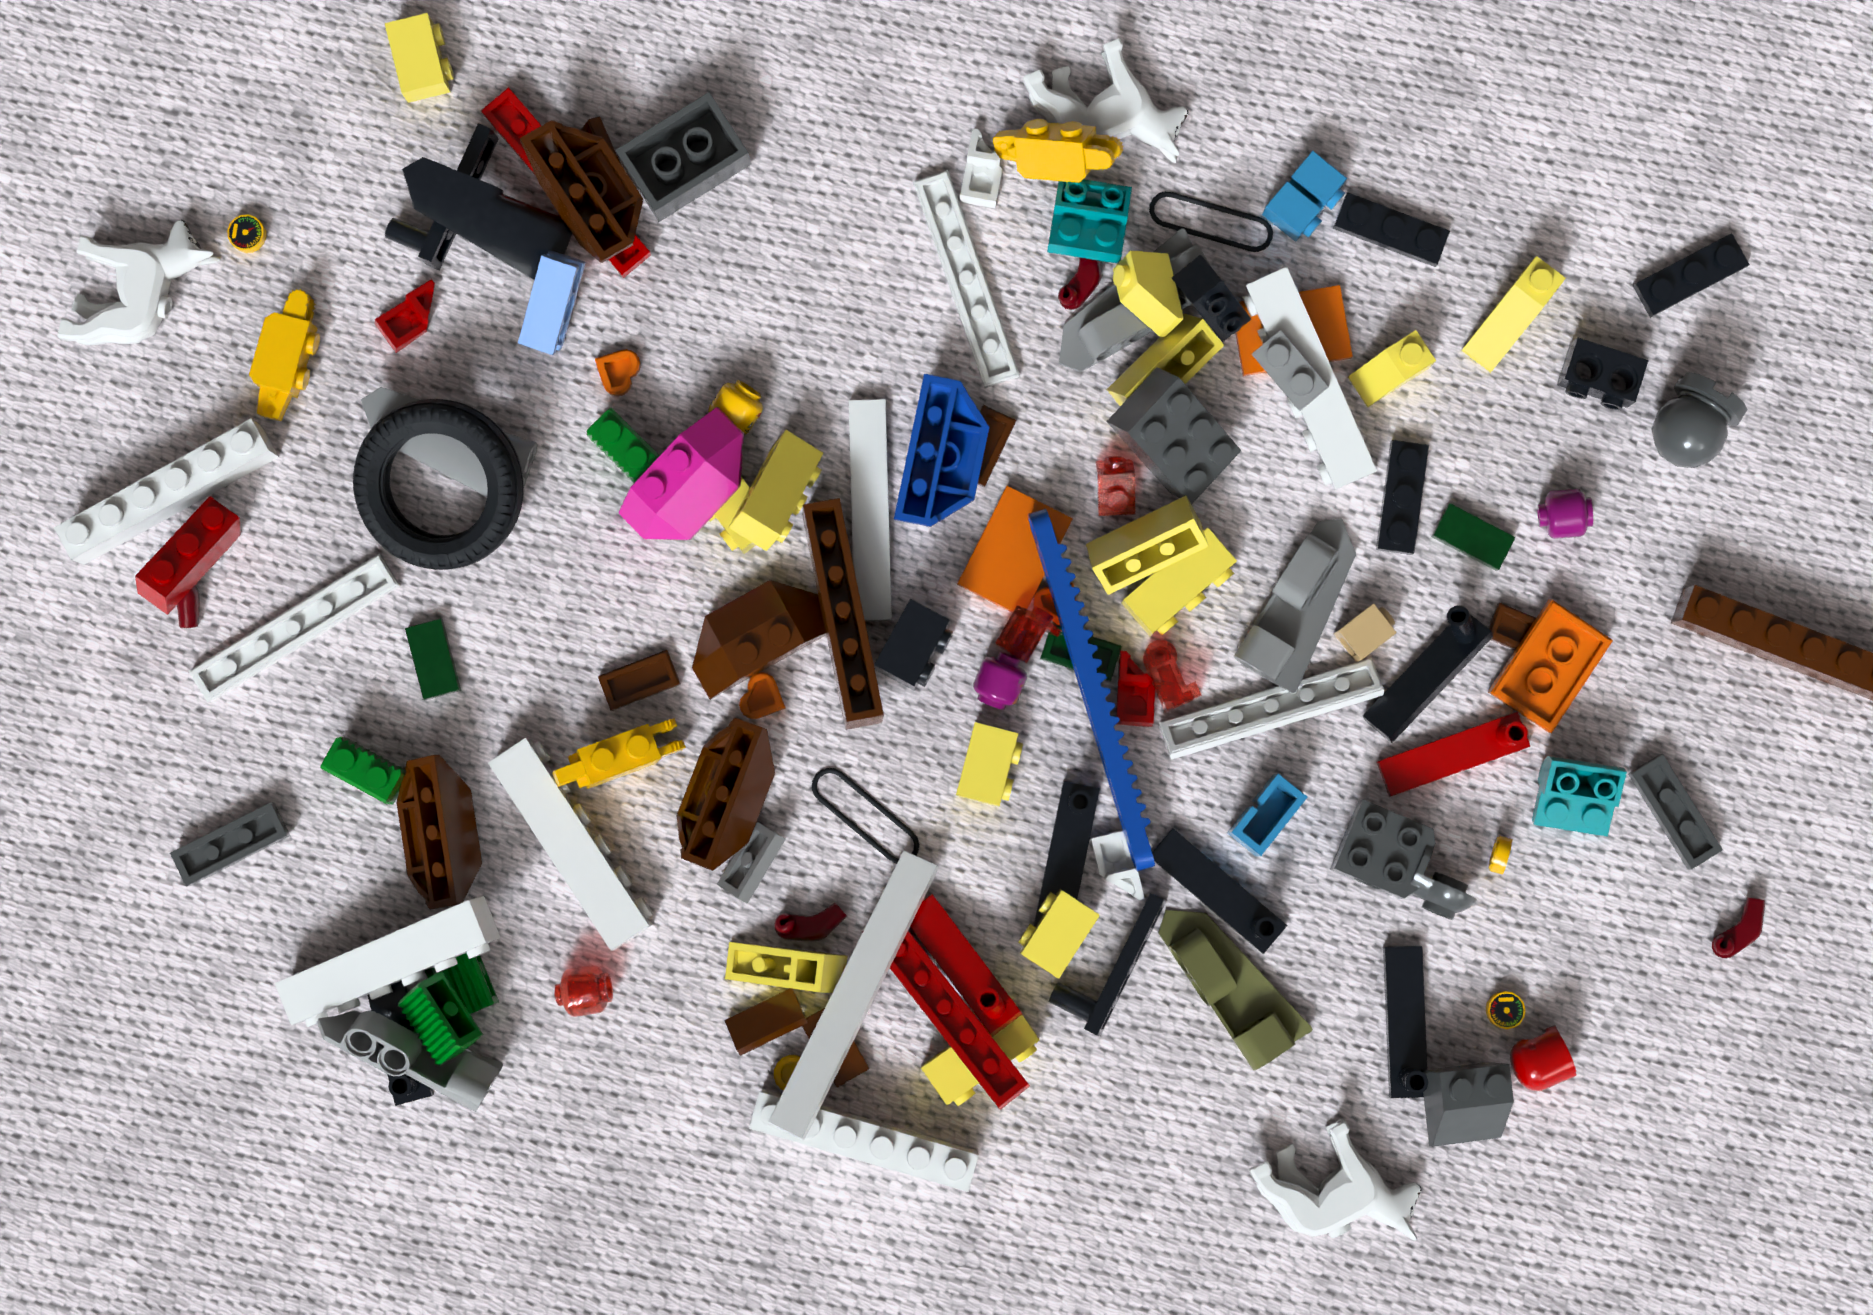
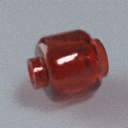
M597 965L567 969L563 972L560 983L555 985L556 1002L558 1006H564L566 1012L571 1017L601 1013L606 1009L607 1003L612 1002L613 999L611 978L607 972L603 973Z

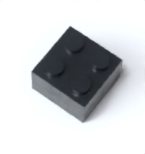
M910 598L874 664L876 671L913 691L916 690L918 684L925 687L935 670V664L931 663V660L936 651L943 655L953 636V631L949 630L950 619Z

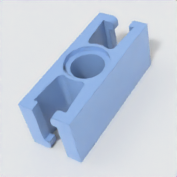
M552 250L547 255H541L518 344L550 355H554L556 350L562 349L586 262Z

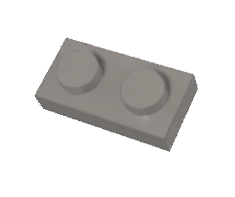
M1281 330L1252 353V356L1299 411L1303 410L1329 388Z
M756 822L749 843L734 854L717 885L741 901L748 903L772 861L777 856L785 838L763 824Z

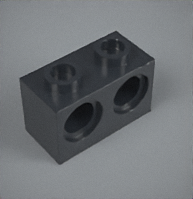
M1201 254L1172 277L1176 285L1222 342L1238 332L1241 327L1251 320L1244 308Z
M1578 337L1569 345L1557 385L1566 388L1565 393L1569 396L1579 399H1586L1587 396L1601 399L1600 404L1606 408L1622 410L1623 407L1628 408L1636 402L1649 360ZM1577 363H1584L1590 368V379H1584L1577 374ZM1612 374H1618L1625 379L1626 389L1624 391L1618 390L1613 386L1611 381Z

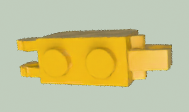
M1033 119L1027 121L1021 129L998 131L993 137L994 151L1002 159L1015 161L1017 171L1024 178L1080 183L1091 169L1100 170L1102 168L1104 170L1111 168L1115 162L1114 159L1122 154L1124 147L1122 145L1123 142L1117 139V137L1096 134V126L1082 125L1076 121L1060 124L1048 123L1044 119Z
M301 289L292 290V293H289L282 314L274 312L265 317L249 372L253 382L260 387L257 414L275 421H282L292 397L298 398L300 390L307 388L310 379V369H307L310 354H316L320 343V334L316 333L318 328L312 324L313 310L316 304L312 297Z
M675 718L650 727L649 724H645L577 749L574 754L568 756L570 765L553 771L552 774L557 787L577 781L579 788L586 786L589 789L654 765L662 757L685 749L683 740H676L668 743L666 746L657 748L653 737L661 733L670 732L677 727Z

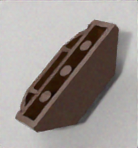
M554 120L547 122L520 138V142L540 186L581 247L600 263H603L633 245L644 199L604 138L576 128L563 126L562 123Z
M769 580L706 615L692 669L708 698L711 700L751 678L756 673H760L826 636L818 594Z
M734 718L728 727L718 732L703 746L676 815L678 835L682 849H680L681 859L714 871L749 843L775 775L767 729Z
M439 754L408 760L405 766L406 774L401 782L396 802L407 876L418 893L426 900L425 904L429 910L463 903L482 865L471 789Z

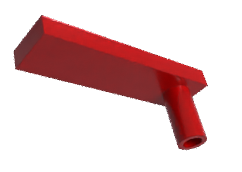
M1518 712L1377 761L1376 763L1387 793L1391 797L1531 746L1527 738V728L1522 724Z
M931 894L922 901L910 926L993 1037L1021 1016L1022 1012L934 895Z

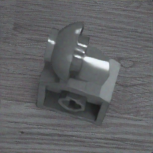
M1364 799L1358 801L1330 870L1398 899H1405L1412 894L1424 900L1422 908L1450 920L1454 919L1456 913L1467 910L1477 901L1476 898L1466 893L1468 885L1438 872H1434L1432 879L1424 876L1436 844L1433 828Z

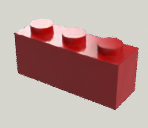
M209 496L135 575L137 593L168 615L241 535L240 517Z

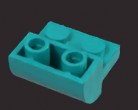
M1085 179L1080 183L1058 181L1047 252L1118 264L1122 257L1132 187Z
M1547 756L1541 765L1538 775L1539 789L1533 811V824L1608 837L1614 808L1619 807L1627 771L1623 767Z

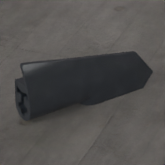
M425 157L402 169L415 210L535 281L541 255H547L550 250L565 255L572 233L560 216L503 194L504 191L492 184Z

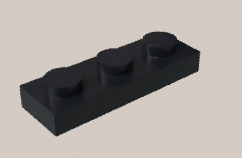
M1349 192L1344 197L1333 226L1335 230L1433 267L1438 265L1450 233L1447 229Z
M1731 233L1635 283L1633 288L1651 318L1745 269L1750 264L1734 235Z
M1398 440L1390 441L1376 550L1407 555L1414 554L1429 445Z

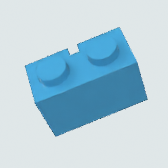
M1314 151L1309 154L1293 173L1292 179L1283 185L1262 213L1265 218L1295 242L1302 234L1309 238L1322 222L1317 217L1326 206L1332 210L1345 195L1341 188L1347 178Z
M1274 774L1252 800L1257 807H1247L1227 834L1253 855L1262 856L1308 797L1280 774Z

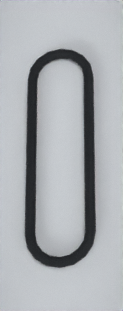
M1165 191L1158 193L1149 205L1151 218L1162 227L1176 231L1185 229L1187 234L1239 249L1259 252L1265 250L1273 239L1271 225L1267 220L1259 216L1174 192ZM1163 197L1179 199L1259 222L1266 227L1268 236L1265 243L1260 246L1245 245L1164 222L1156 216L1154 211L1155 205Z
M825 768L814 776L811 788L817 800L887 859L897 864L900 858L892 856L820 795L817 789L820 777L824 774L832 773L844 780L912 838L914 850L911 854L917 856L920 844L915 833L843 772L836 768Z

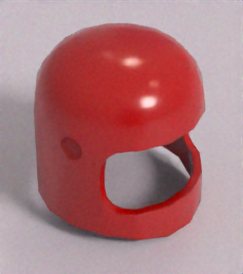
M1556 1025L1546 1028L1544 1030L1545 1033L1529 1040L1521 1039L1511 1049L1510 1063L1518 1081L1528 1090L1542 1091L1577 1075L1571 1054Z

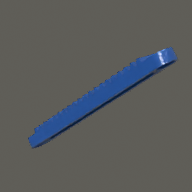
M1046 509L1029 513L1028 520L1133 865L1137 872L1154 867L1155 862L1145 831V827L1151 821L1149 818L1141 817L1140 813L1146 809V805L1137 803L1136 798L1142 792L1140 789L1132 788L1131 785L1137 780V775L1128 774L1127 772L1133 765V762L1123 759V755L1129 749L1128 746L1119 745L1118 741L1124 736V733L1116 731L1114 726L1120 720L1119 717L1110 716L1109 713L1115 707V703L1106 702L1105 697L1111 693L1110 688L1101 687V683L1107 677L1106 674L1097 673L1096 670L1102 664L1100 659L1092 657L1098 649L1097 645L1088 644V640L1093 636V631L1084 630L1083 628L1088 623L1089 618L1088 616L1079 615V612L1085 605L1084 602L1075 601V598L1080 593L1079 588L1071 587L1070 585L1076 578L1075 574L1066 572L1071 565L1070 559L1062 558L1067 550V546L1057 543Z

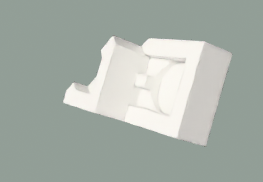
M972 129L959 202L995 208L1002 175L1000 157L995 151L992 152L983 141L980 131Z
M1120 829L1091 836L1090 839L1099 874L1105 880L1125 890L1138 900L1145 899L1139 873L1133 865L1123 830Z

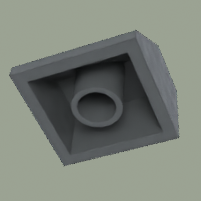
M1486 1062L1421 1070L1427 1076L1429 1082L1427 1089L1423 1092L1429 1146L1434 1147L1502 1137L1514 1103L1510 1064Z

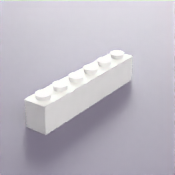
M1288 267L1247 284L1246 290L1248 294L1242 298L1250 316L1258 315L1263 328L1257 330L1262 344L1281 330L1329 386L1328 389L1301 411L1287 398L1295 418L1302 416L1307 426V430L1303 431L1302 435L1309 451L1317 450L1322 460V464L1317 465V469L1324 485L1327 486L1332 483L1334 490H1337L1377 472Z
M249 419L55 526L54 529L70 559L85 565L279 456L262 425L253 419Z
M524 738L488 762V764L609 949L614 951L651 927L652 923L648 918L653 913L641 896L635 899L628 887L633 883L621 865L615 868L608 858L612 850L603 836L599 834L595 837L587 826L592 820L580 803L574 806L567 793L571 791L569 784L557 787L553 772L546 763L551 760V757L540 741L533 744L531 739Z
M482 896L467 900L275 983L290 1024L294 1025L305 1021L307 1027L316 1025L319 1018L328 1017L327 1012L335 1008L341 1014L361 1006L359 998L368 994L371 1000L393 992L391 985L402 981L403 986H407L425 978L423 971L434 967L436 973L453 967L458 964L455 957L467 953L469 959L486 953L490 951L488 943L501 937L485 897Z
M763 1088L759 1092L749 1129L969 1192L979 1156L977 1150L822 1105L805 1140H802L768 1123L782 1094Z

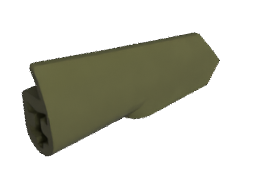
M1165 910L1158 934L1207 1006L1213 1008L1253 1071L1268 1064L1293 1047L1295 1041L1312 1032L1313 1029L1207 913Z

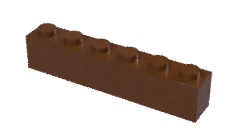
M840 498L803 504L802 517L845 730L880 724L883 721L884 712Z
M1692 585L1683 589L1671 624L1873 701L1872 652L1700 586Z

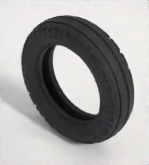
M418 400L402 405L386 414L372 427L359 448L353 471L355 502L361 519L370 534L384 549L395 557L422 568L434 570L456 569L484 559L507 539L518 520L522 508L524 495L523 473L518 455L511 441L503 430L488 416L471 406L452 400ZM422 434L446 435L465 444L479 459L487 479V500L481 516L470 529L453 535L432 534L413 525L398 509L391 492L390 472L396 454L411 438Z

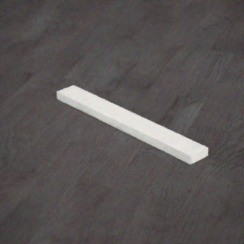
M903 851L768 1121L769 1124L805 1140L939 869L937 865Z

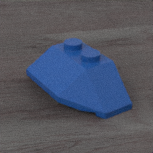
M924 374L894 520L932 527L975 500L989 426L961 381Z

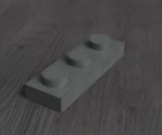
M1663 754L1654 757L1628 773L1688 870H1692L1723 851Z
M270 802L171 852L170 855L187 887L289 837L290 834L275 803Z

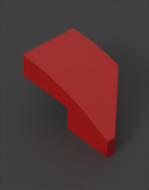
M432 279L405 295V301L375 319L376 327L395 353L427 332L435 283Z
M1120 651L1116 717H1119L1120 721L1116 725L1152 727L1154 723L1155 687L1152 685L1153 679L1133 662L1131 655L1127 651Z

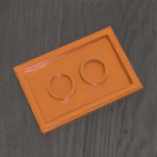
M1340 285L1300 291L1299 295L1329 362L1351 359L1353 355ZM1240 301V302H1239L1240 305L1244 308V310H1245V311L1247 312V314L1250 316V314H1249V312H1248V310H1247V308H1246V306H1245L1244 301ZM1258 315L1250 316L1251 320L1235 333L1243 376L1267 373L1252 356V353L1263 345L1257 330L1263 328Z
M1006 486L957 585L1023 618L1045 575L1030 528L1028 514L1046 509L1058 544H1061L1073 518Z
M1548 599L1519 646L1515 649L1488 690V693L1552 734L1613 640L1554 600Z

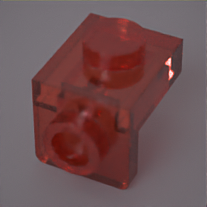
M1110 456L1103 461H1096L1098 516L1134 515L1135 470L1133 461L1130 459L1126 460L1121 456Z
M1017 605L995 644L1027 664L1043 634L1047 632L1058 637L1061 630L1051 623L1053 616L1036 606L1030 611Z

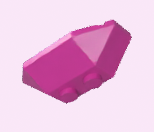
M716 407L679 434L630 487L618 513L643 539L691 540L741 487L744 433L719 407Z

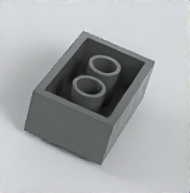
M710 92L615 150L621 164L658 222L752 165L747 149Z
M1158 367L1106 421L1172 495L1178 498L1187 496L1191 505L1241 452V449L1179 377Z

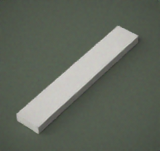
M948 170L913 181L984 388L1018 378L1020 376Z
M886 399L849 400L853 566L864 620L891 621Z
M378 554L190 669L189 673L206 701L211 703L400 585L382 555Z
M1372 658L1303 678L1296 693H1291L1277 686L1159 722V727L1172 760L1383 696L1384 687Z

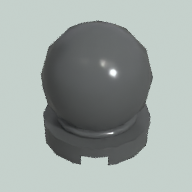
M1687 372L1685 376L1682 375L1677 381L1674 390L1679 397L1666 402L1658 411L1651 428L1654 444L1659 455L1673 465L1685 468H1695L1713 460L1723 449L1728 436L1727 425H1739L1748 410L1745 403L1733 392L1727 398L1713 389L1716 384L1714 380L1692 372Z

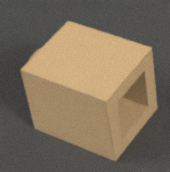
M1373 603L1336 631L1334 635L1353 660L1359 662L1397 632L1392 627L1395 625V621L1389 612L1383 607L1378 609Z

